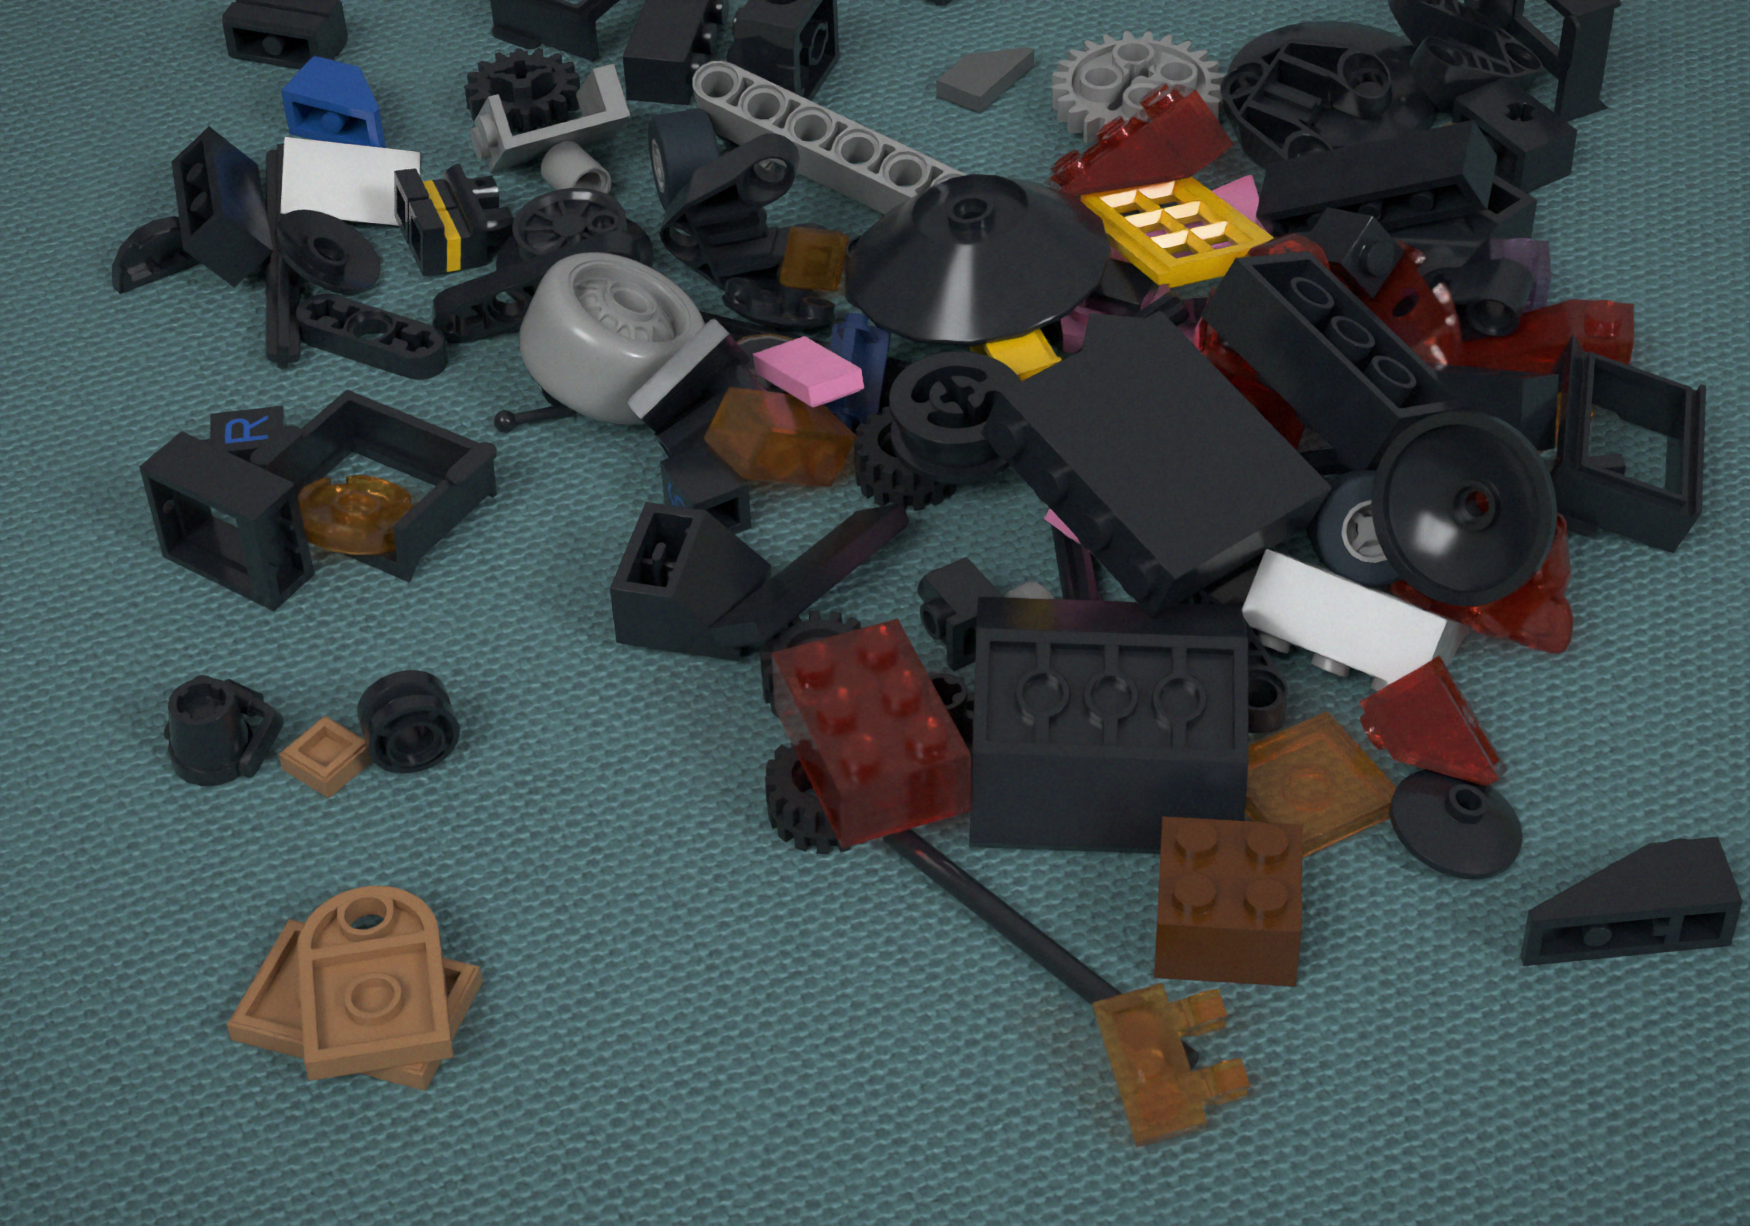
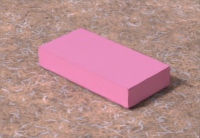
M805 336L752 354L756 374L812 408L854 394L864 388L861 368Z

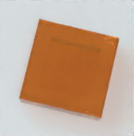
M790 226L780 282L787 287L838 291L849 236L841 231Z

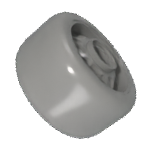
M587 252L565 257L547 270L523 319L519 332V346L522 359L532 377L548 394L563 405L599 421L618 425H640L646 423L627 405L628 400L705 323L692 299L677 284L660 272L640 262L619 255Z

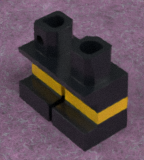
M460 163L448 168L444 173L443 179L422 181L416 168L394 171V216L407 244H409V248L422 276L487 265V248L503 246L505 241L513 234L514 217L508 206L499 208L498 186L492 175L467 179Z

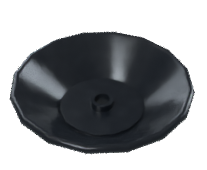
M970 174L943 181L892 208L861 235L847 264L846 272L852 302L878 328L917 343L970 347L1023 337L1068 316L1099 287L1112 252L1103 220L1076 196L1036 182L999 175Z

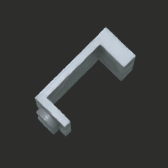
M614 64L593 69L576 93L583 115L582 118L512 136L499 94L489 96L474 121L476 127L470 129L473 148L478 159L486 158L492 173L543 159L553 146L564 141L575 142L581 148L612 140L630 117Z

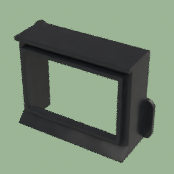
M490 0L494 25L492 27V36L529 50L536 49L543 43L594 61L599 57L596 21L620 0H582L577 5L565 0Z
M1464 0L1463 4L1490 18L1539 58L1542 66L1559 80L1554 107L1555 114L1569 122L1608 109L1599 99L1602 89L1614 8L1621 6L1620 0H1545L1564 17L1559 47L1523 16L1525 0Z
M1573 333L1549 372L1550 374H1558V393H1561L1556 464L1550 472L1557 503L1556 527L1585 537L1593 536L1599 527L1674 553L1702 514L1706 386L1700 384L1698 389L1695 390L1690 386L1592 352L1588 353L1583 351ZM1592 404L1616 412L1625 421L1667 435L1665 489L1588 463Z
M350 390L344 391L303 428L300 429L297 426L281 428L250 455L251 464L296 485L307 539L409 583L419 560L487 496L494 498L497 495L493 462L497 456V448L494 444L488 442L478 443ZM352 452L436 486L393 526L394 539L299 498Z

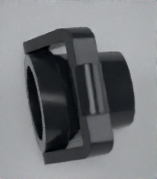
M199 675L193 680L177 687L169 697V721L164 729V737L169 740L168 752L176 775L187 783L199 786H217L233 781L241 775L251 778L258 772L283 727L284 718L280 712L264 702L262 693L231 679L223 681L206 675ZM242 713L250 717L257 715L263 718L255 734H253L249 723L244 720Z

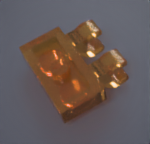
M1159 983L1092 1003L1094 1017L1135 1148L1204 1129L1207 1127V1119L1202 1106L1230 1103L1249 1096L1247 1088H1250V1083L1241 1058L1231 1059L1191 1072L1180 1037L1199 1036L1226 1028L1224 1019L1227 1018V1013L1219 989L1204 991L1169 1003L1163 983Z

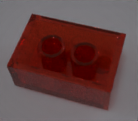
M898 618L772 653L775 710L842 848L971 811V754Z

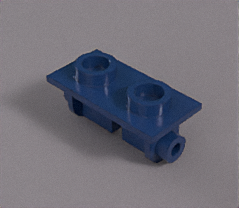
M848 313L845 315L844 322L833 325L830 351L861 368L864 388L859 392L820 406L816 431L817 437L854 440L859 424H866V417L873 412L879 415L891 332L878 327L868 326L869 318L863 314Z

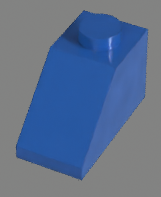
M313 56L281 90L289 134L317 141L386 148L380 109L359 66Z

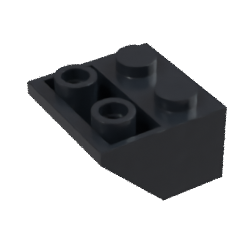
M645 502L610 587L616 643L740 661L745 646L727 649L723 647L718 648L709 628L769 581L771 564L706 510Z

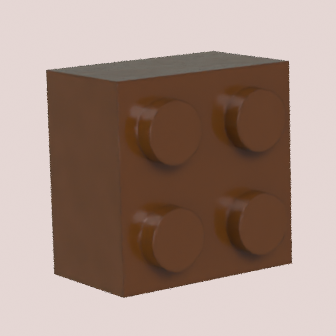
M1162 816L1154 978L1296 987L1302 929V825Z

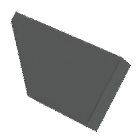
M1025 47L967 54L936 80V96L980 113L1034 66V49Z

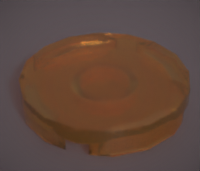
M366 475L346 476V484L331 485V477L321 478L302 488L298 494L307 541L325 550L349 555H375L396 550L393 526L415 506V504H411L412 496L401 486L382 478Z

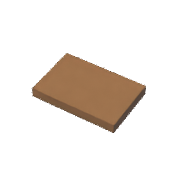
M288 920L227 1023L231 1040L304 1059L297 942L304 922ZM443 958L453 1040L483 980L479 966ZM442 1059L359 1074L426 1091Z

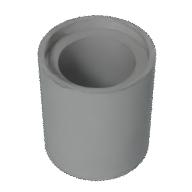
M564 141L558 143L547 152L542 161V177L555 190L588 188L609 194L611 189L610 174L575 142Z

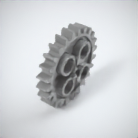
M1124 31L1123 40L1119 41L1105 34L1103 35L1102 45L1089 40L1084 41V52L1071 49L1069 50L1068 60L1058 61V72H1053L1052 109L1057 110L1058 122H1068V132L1070 134L1084 131L1083 142L1085 143L1101 138L1103 139V149L1105 150L1111 148L1115 143L1123 144L1125 153H1130L1135 145H1142L1144 150L1150 154L1153 153L1154 144L1159 143L1169 150H1174L1175 139L1178 138L1189 144L1194 143V132L1207 135L1209 133V124L1219 122L1220 111L1224 110L1220 84L1225 75L1224 73H1218V61H1207L1208 52L1206 50L1191 53L1192 42L1190 41L1176 46L1172 44V35L1168 34L1160 41L1153 40V35L1150 31H1147L1142 39H1134L1129 31Z

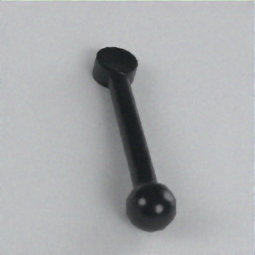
M563 404L515 414L509 410H501L494 416V426L498 431L508 433L516 425L576 414L578 412Z

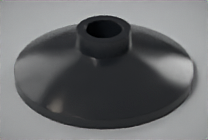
M302 209L286 213L277 223L274 231V240L279 253L294 271L311 283L336 293L359 294L371 289L378 280L381 268L375 250L357 230L344 221L323 212Z
M1439 768L1458 775H1469L1457 770ZM1424 769L1410 774L1402 780L1391 798L1390 820L1398 839L1413 856L1438 872L1462 879L1490 878L1507 870L1521 850L1523 834L1518 816L1509 802L1490 785L1485 786Z

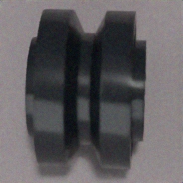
M405 670L386 675L370 685L358 702L357 717L362 732L365 735L370 757L377 766L386 771L404 774L426 770L447 758L458 743L460 728L451 707L447 690L443 682L431 673L419 670Z

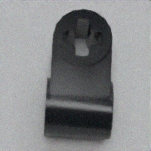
M1497 258L1484 263L1454 268L1441 267L1432 270L1415 283L1412 288L1411 297L1417 307L1426 310L1433 322L1432 333L1435 339L1438 340V343L1442 345H1455L1469 340L1505 337L1513 334L1519 326L1534 280L1528 268L1518 261L1508 258Z

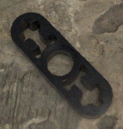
M327 293L306 298L296 309L301 339L311 347L414 380L435 377L448 364L444 334L435 326ZM369 333L385 334L384 336L373 340L358 339L359 337Z

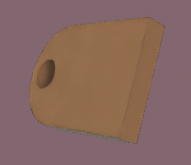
M366 886L351 889L321 904L304 923L297 942L304 1063L309 1081L454 1058L442 944L435 915L429 906L416 895L389 886ZM366 915H378L384 918L379 925L370 929L361 930L351 927L354 921Z

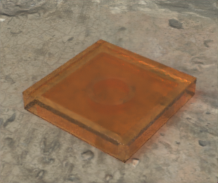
M1327 711L1248 746L1249 764L1245 812L1254 822L1301 824L1302 858L1390 818V802L1397 787Z

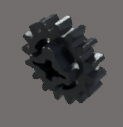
M517 48L513 53H509L510 57H506L499 52L495 54L496 62L480 61L477 63L479 72H469L467 74L468 85H464L467 109L471 111L472 120L475 121L489 96L499 94L511 133L514 129H518V132L526 133L537 130V126L541 128L552 126L551 121L553 120L567 122L569 121L568 111H578L579 109L576 93L580 89L579 74L575 73L573 62L562 63V55L559 53L546 58L544 57L543 49L540 48L536 49L532 55H528V51H523L521 48Z

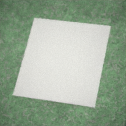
M285 137L280 213L286 214L294 210L305 209L323 212L340 220L399 226L394 216V171L416 168L420 175V152Z

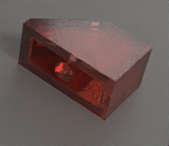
M1440 655L1371 693L1359 702L1365 711V714L1360 716V721L1368 738L1378 750L1381 751L1387 748L1395 761L1485 786L1499 780L1508 770Z

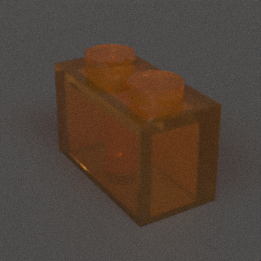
M729 387L704 440L743 479L831 487L842 470L845 459L857 436L824 404L812 408L791 394Z

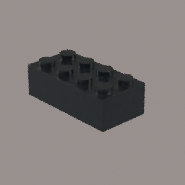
M1310 251L1235 258L1201 314V317L1217 332V338L1220 343L1229 350L1238 353L1255 369L1257 379L1268 389L1278 392L1296 410L1298 420L1310 430L1318 432L1337 451L1336 455L1339 461L1352 471L1377 470L1383 455L1394 439L1415 422L1434 414L1454 410H1469L1471 408L1468 402Z

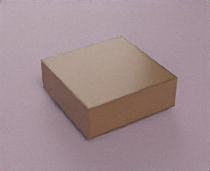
M323 716L279 753L282 770L327 798L332 797L373 761L364 738L327 716Z

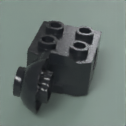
M748 0L745 6L739 7L735 13L732 26L734 42L726 54L727 62L812 101L840 59L837 0ZM715 133L724 142L727 149L739 145Z

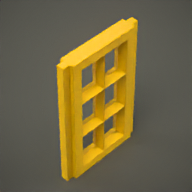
M1182 173L1080 195L1081 202L1103 220L1109 245L1156 284H1165L1168 288L1225 276L1235 258L1285 253L1284 244L1195 178L1186 177ZM1171 202H1177L1178 204H1180L1167 208H1161L1159 206ZM1135 210H1139L1141 212L1139 214L1130 215L1126 217H1123L1121 215V213H1126ZM1199 221H1202L1204 224H1206L1204 226L1195 227L1191 229H1188L1186 226H1184L1185 224H1190ZM1158 230H1164L1168 233L1150 238L1145 234ZM1224 242H1229L1233 245L1216 250L1212 246H1210ZM1188 250L1194 254L1175 258L1171 255Z

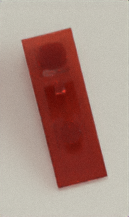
M1571 299L1522 314L1517 330L1511 335L1475 339L1455 345H1447L1445 364L1549 373L1574 333L1583 351L1592 352L1630 365L1634 344V304L1618 303L1603 299L1596 301Z

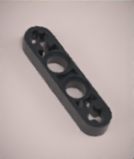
M607 232L449 287L439 292L433 299L432 326L442 331L445 341L461 344L520 325L540 281L547 270L556 262L570 255L601 252L619 255L641 263L639 243L633 236L627 233ZM506 291H516L525 296L522 300L515 303H504L496 298L498 294Z

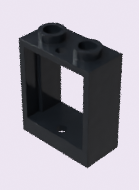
M183 431L139 466L163 558L272 611L277 610L315 575L296 485ZM211 507L235 518L237 527L214 517Z

